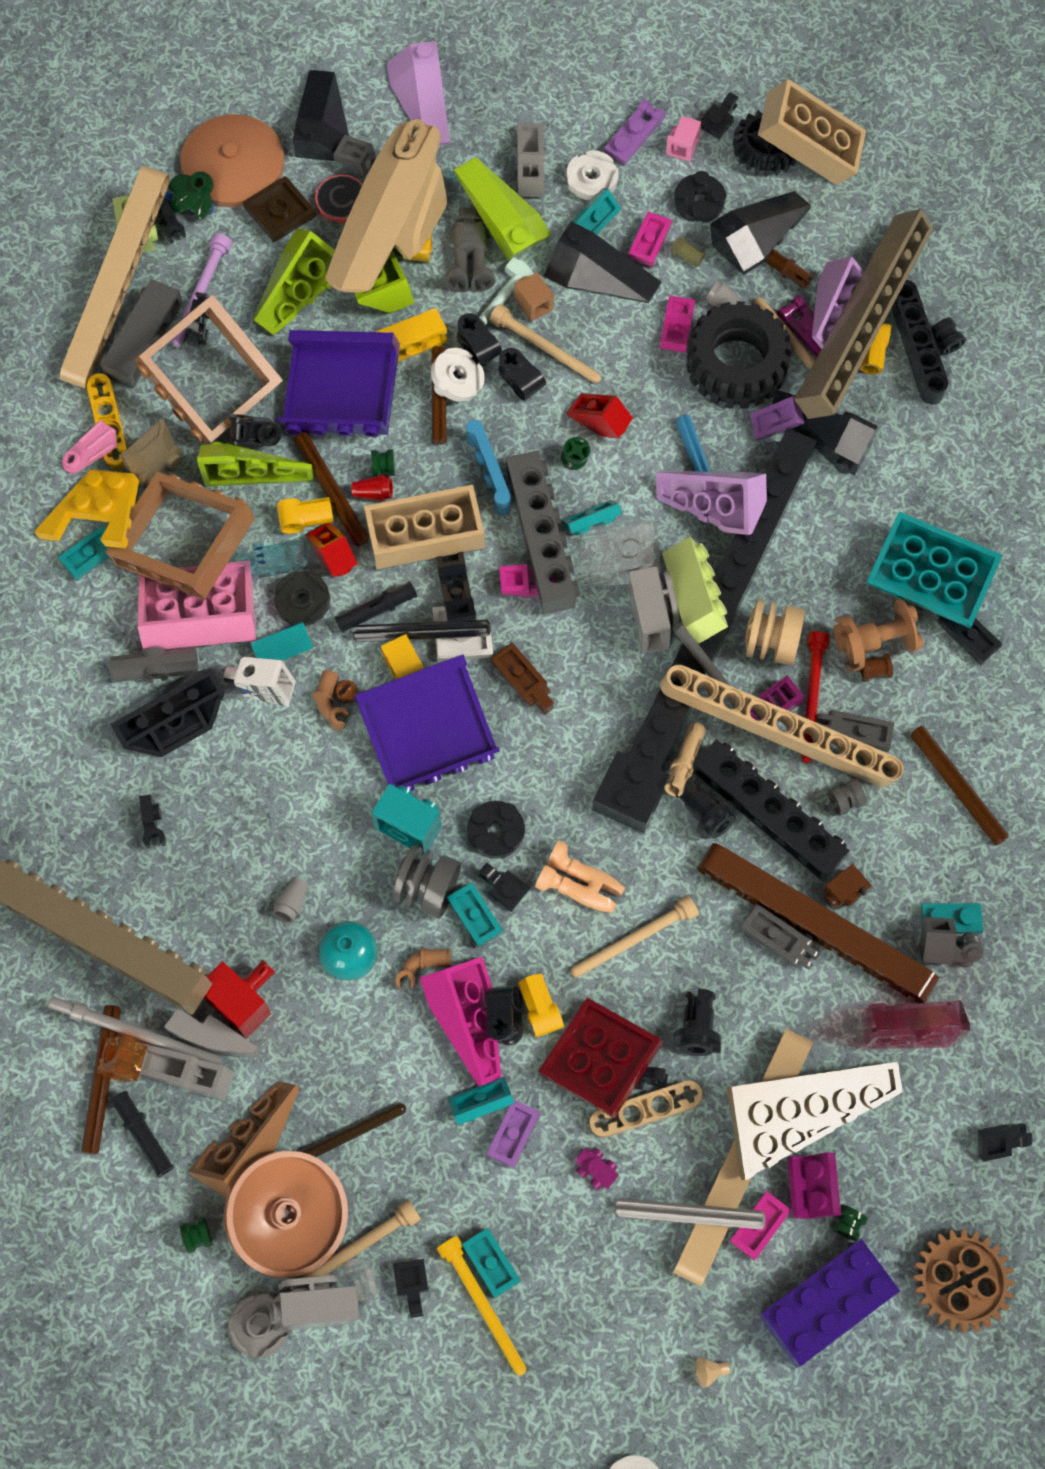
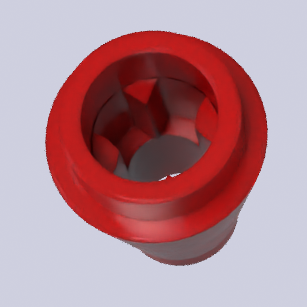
M384 474L352 482L353 498L386 502V499L393 498L392 478L385 477Z

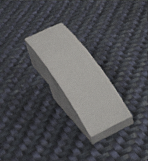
M517 123L518 195L521 197H544L543 123Z
M177 1008L164 1026L169 1034L179 1040L215 1054L239 1058H258L261 1054L257 1046L210 1014L202 1024L180 1008Z
M144 1043L132 1071L135 1074L222 1101L226 1099L235 1073L223 1065L199 1060L191 1055Z

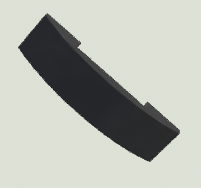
M463 552L443 557L437 556L436 562L448 624L477 620Z

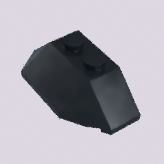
M209 667L180 677L133 703L109 724L124 749L163 757L212 729L225 691L214 671Z

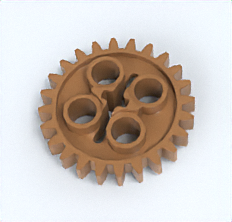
M966 1229L960 1230L958 1237H956L953 1230H949L947 1232V1240L944 1236L938 1234L935 1236L938 1245L928 1241L925 1245L929 1253L925 1251L918 1253V1256L924 1262L913 1264V1267L921 1272L912 1277L913 1281L920 1282V1287L913 1290V1293L923 1294L924 1297L919 1301L918 1305L928 1304L930 1307L926 1316L928 1317L936 1313L938 1315L936 1325H941L945 1320L948 1321V1331L954 1330L956 1325L959 1324L961 1333L967 1332L968 1325L971 1326L974 1333L980 1331L979 1322L986 1329L991 1327L989 1317L996 1321L1001 1320L998 1309L1002 1311L1009 1310V1306L1003 1300L1014 1298V1295L1006 1289L1015 1285L1014 1281L1008 1280L1006 1275L1014 1271L1013 1268H1004L1003 1263L1008 1260V1256L1000 1258L997 1256L1001 1246L998 1245L991 1249L988 1247L990 1237L979 1241L978 1231L973 1232L970 1238H968ZM964 1251L972 1253L975 1257L973 1268L967 1267L963 1263L962 1254ZM938 1265L948 1270L949 1278L947 1282H941L937 1279L935 1269ZM981 1267L987 1268L986 1273L967 1282L966 1286L962 1285L945 1295H940V1289L959 1280L961 1276L964 1277ZM980 1280H985L990 1284L991 1293L989 1296H984L979 1292L978 1283ZM953 1294H958L964 1299L965 1304L962 1311L953 1308L951 1304Z

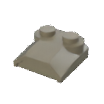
M160 419L120 455L127 473H134L139 479L138 486L141 485L146 489L156 472L166 474L168 471L177 468L182 462L183 452L174 443L165 421Z

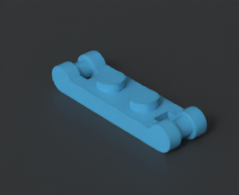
M471 420L466 425L467 443L476 449L473 451L478 467L483 466L485 473L482 476L487 490L492 489L494 494L495 513L499 516H505L510 512L511 497L482 423L478 420Z

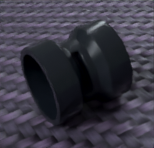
M952 317L942 319L931 328L934 339L939 341V348L944 355L960 349L966 342L962 332L956 330V323Z

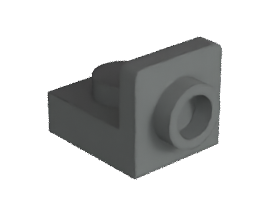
M348 135L343 136L333 154L336 162L357 168L360 177L364 179L377 158L371 143Z

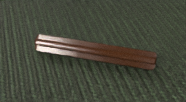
M444 346L432 347V363L446 350ZM432 381V443L444 445L447 442L446 397L439 396L435 392V384Z

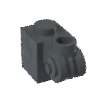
M923 917L919 944L922 962L935 966L956 962L961 967H971L983 955L980 938L975 933L967 932L958 940L956 939L957 931L953 919Z

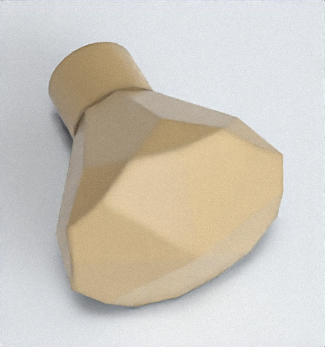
M704 1357L697 1358L695 1372L699 1385L702 1388L709 1387L720 1376L730 1374L728 1362L716 1363Z

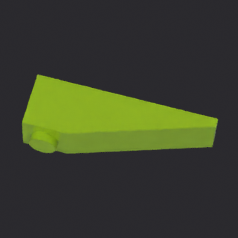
M477 157L453 170L507 261L552 236L540 214Z
M296 229L282 251L252 320L271 335H275L292 321L305 306L311 305L316 301L318 295L324 290L331 288L325 278L335 250L312 231Z
M393 250L372 289L364 292H353L358 304L388 313L404 309L415 303L407 279Z
M221 442L201 445L197 457L205 487L314 482L312 464L236 445L223 444Z

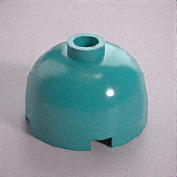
M343 921L334 924L326 930L321 938L318 952L321 964L327 973L338 980L344 981L361 979L368 974L376 963L378 949L375 937L368 928L358 922Z

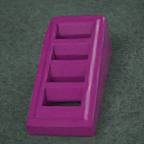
M788 676L782 678L757 697L778 706L771 698L775 695L783 705L781 708L792 711L802 704L804 699L801 691ZM783 689L791 698V700H788L787 697L783 694ZM750 710L752 718L759 721L752 710Z

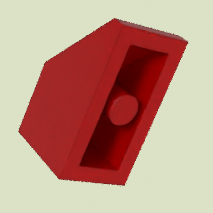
M580 393L566 412L569 417L602 437L619 438L625 433L627 426L633 420V417L619 398L614 395Z
M325 523L305 534L325 570L333 577L346 575L351 571L352 567L358 565L345 536L331 523Z

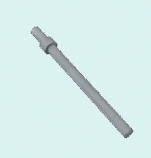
M52 996L48 1008L70 1015V1019L82 1022L85 1020L167 1050L194 1056L199 1060L220 1065L223 1056L90 1010L88 1005L77 1001L73 1004Z

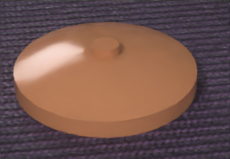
M239 114L218 116L199 125L186 139L180 157L182 174L191 176L195 172L203 171L211 176L214 187L210 195L214 205L222 207L243 206V201L278 181L283 174L285 164L281 141L271 127L256 118ZM198 181L196 187H201L204 181Z
M297 1151L272 1152L252 1161L239 1173L231 1185L224 1208L226 1234L238 1257L252 1269L278 1278L302 1276L322 1266L339 1247L345 1234L348 1220L347 1198L337 1175L320 1159Z

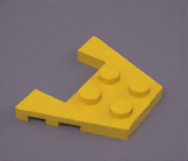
M90 469L37 527L34 533L40 539L60 541L72 518L109 522L100 540L107 547L126 549L128 545L126 533L128 529H131L132 520L129 518L130 511L135 506L139 479L134 473Z

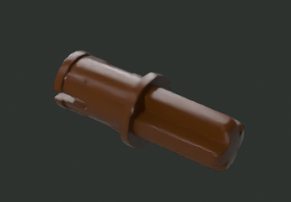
M775 249L770 251V256L765 261V263L779 271L781 277L789 278L802 289L810 284L806 279L812 280L813 274L798 266L796 260L786 258Z

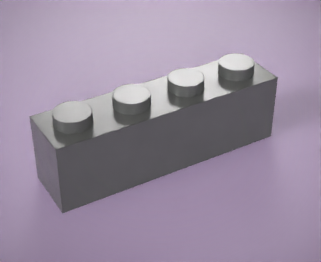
M153 279L149 281L147 287L141 289L137 304L128 311L124 326L116 332L109 351H105L101 358L102 370L109 379L134 389L141 377V371L136 367L137 363L134 359L167 332L183 304L180 290Z

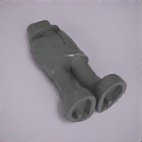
M475 207L460 208L459 216L456 218V224L452 228L451 239L454 243L453 255L455 257L454 268H450L446 272L445 284L456 292H467L469 288L467 258L472 257L471 287L474 292H483L490 289L495 283L494 272L490 268L485 267V256L487 255L485 226Z

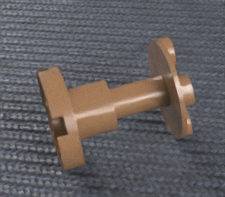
M902 599L895 600V621L876 626L873 622L856 626L849 615L836 617L834 621L838 624L833 626L834 638L839 652L843 651L849 662L844 663L847 670L854 672L863 669L865 666V653L880 649L881 642L901 637L906 650L911 654L923 648L922 636L917 632L915 622L918 621L915 607L913 605L907 606Z

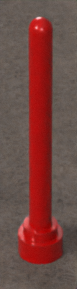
M821 631L809 632L807 635V646L811 652L805 718L816 722L822 656L826 649L829 648L830 635ZM803 733L805 741L813 743L812 737L807 733ZM801 754L803 763H811L812 758Z

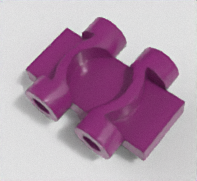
M594 1147L592 1151L585 1148L574 1161L579 1166L575 1172L584 1179L588 1174L593 1177L590 1184L598 1191L602 1186L608 1190L619 1176L615 1172L618 1166L610 1159L605 1163L601 1159L604 1154Z

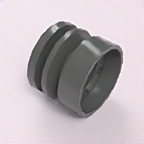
M414 844L407 856L402 860L397 871L392 901L400 905L407 896L406 907L411 909L418 899L421 898V913L441 919L449 904L447 897L453 894L462 863L459 860L442 855L434 866L432 865L433 851L426 850L421 858L422 847Z

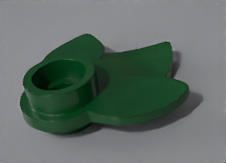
M199 171L191 176L181 174L175 176L169 182L168 187L175 192L171 198L170 205L175 214L192 209L200 221L209 214L213 206L210 194L214 183L208 173ZM198 181H204L201 187H196Z

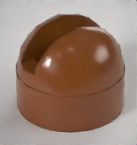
M342 680L337 684L335 694L340 702L351 703L355 700L354 695L358 694V689L354 682ZM347 685H350V687L345 691V693L342 696L340 693L345 689Z

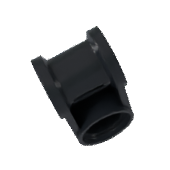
M466 313L459 318L457 340L466 351L473 355L471 359L476 364L480 363L483 366L500 355L502 352L500 343L489 332L477 315Z
M506 348L500 353L499 375L521 400H528L546 385V380L542 373L519 350Z
M242 414L229 415L231 428L230 437L227 438L228 444L269 447L278 444L281 440L282 431L280 427L269 418ZM266 426H271V434L263 438L261 435L262 430Z
M511 985L487 989L485 992L488 1034L491 1038L501 1041L505 1045L512 1046L517 1044L523 1036L522 994L519 987Z

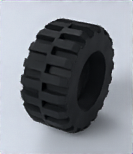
M737 301L735 305H731L730 302L722 303L719 309L713 307L707 311V316L702 315L697 320L696 326L692 328L686 364L687 372L691 373L690 380L693 386L699 384L698 392L703 397L707 394L710 395L711 402L718 405L719 401L725 403L726 408L732 409L733 404H740V409L749 408V403L753 402L755 406L763 404L765 397L771 399L776 390L780 389L784 383L792 353L789 332L786 329L783 330L784 323L780 318L774 319L772 311L767 308L764 311L760 309L758 304L752 303V306L745 305V301ZM728 341H743L753 345L761 353L764 360L751 368L738 369L720 361L714 350L719 345Z

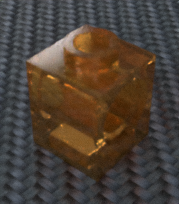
M120 1034L119 1037L107 1038L97 1073L121 1083L138 1081L147 1046L138 1043L137 1037L129 1034Z

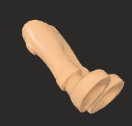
M558 840L547 865L543 868L536 882L535 888L541 891L548 890L549 888L558 889L557 892L560 894H565L585 906L598 911L613 913L616 904L609 898L598 894L600 889H603L615 896H622L625 887L607 873L582 864L576 859L571 860L567 854V844ZM555 869L567 873V875L581 880L582 882L586 883L587 886H583L577 882H574L566 876L562 877L561 875L557 874Z

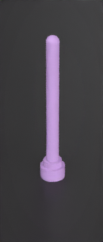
M221 233L213 234L209 243L211 254L183 317L190 312L193 299H197L195 293L206 292L220 258L229 253L233 242L226 235ZM188 326L173 338L172 343L174 346L179 347L183 344L189 330Z

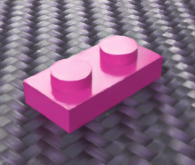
M648 211L628 253V258L653 267L671 228L672 220Z
M767 1191L753 1209L764 1212L766 1216L765 1227L763 1229L739 1228L729 1241L753 1261L756 1260L791 1212L790 1208Z

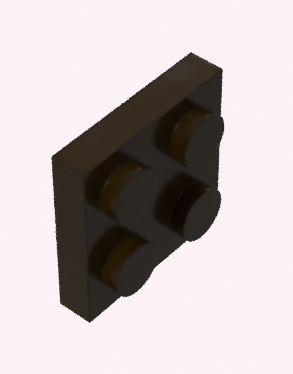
M286 176L243 201L244 209L273 243L317 217L316 210Z

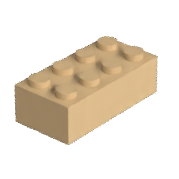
M789 79L768 91L758 132L760 137L835 185L857 174L866 134L865 129Z
M473 485L364 506L376 569L485 548V534Z

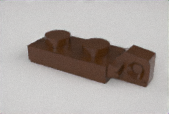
M511 642L490 658V663L530 707L536 704L544 715L554 709V702L547 695L551 691L547 686V681L514 643Z

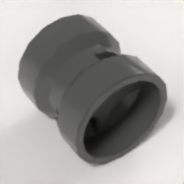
M856 779L847 781L845 786L841 788L834 787L828 790V798L831 804L838 802L839 807L834 808L838 816L847 814L853 807L860 808L867 804L865 792Z

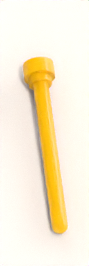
M458 1236L449 1239L436 1248L442 1259L446 1258L448 1263L451 1262L514 1372L517 1375L525 1374L526 1366L462 1257L464 1254L461 1249L463 1248L462 1242Z

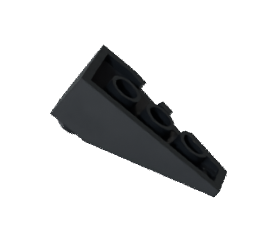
M309 70L293 136L295 157L335 161L333 154L344 135L349 136L335 72Z
M793 191L731 210L710 223L712 245L724 258L745 275L769 258L770 251L776 245L779 246L784 240L783 236L789 229L795 228L811 209V205Z
M572 221L559 238L544 274V277L568 289L576 290L578 288L595 294H610L618 298L644 303L651 301L662 283L597 234Z
M777 390L772 404L792 396L796 397V395ZM802 411L804 424L794 428L800 434L817 440L815 448L831 464L835 465L839 472L844 474L851 473L855 476L870 451L878 426L847 411L843 415L835 413L834 415L808 419Z

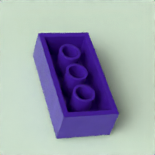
M860 1239L761 1313L759 1317L794 1366L799 1368L899 1293L900 1290L865 1242Z

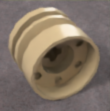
M758 599L748 620L744 639L746 645L745 656L753 657L755 646H760L759 659L764 660L768 649H774L775 663L793 666L801 636L805 609L787 605L782 617L776 616V603L771 602L769 613L765 614L763 613L765 600Z

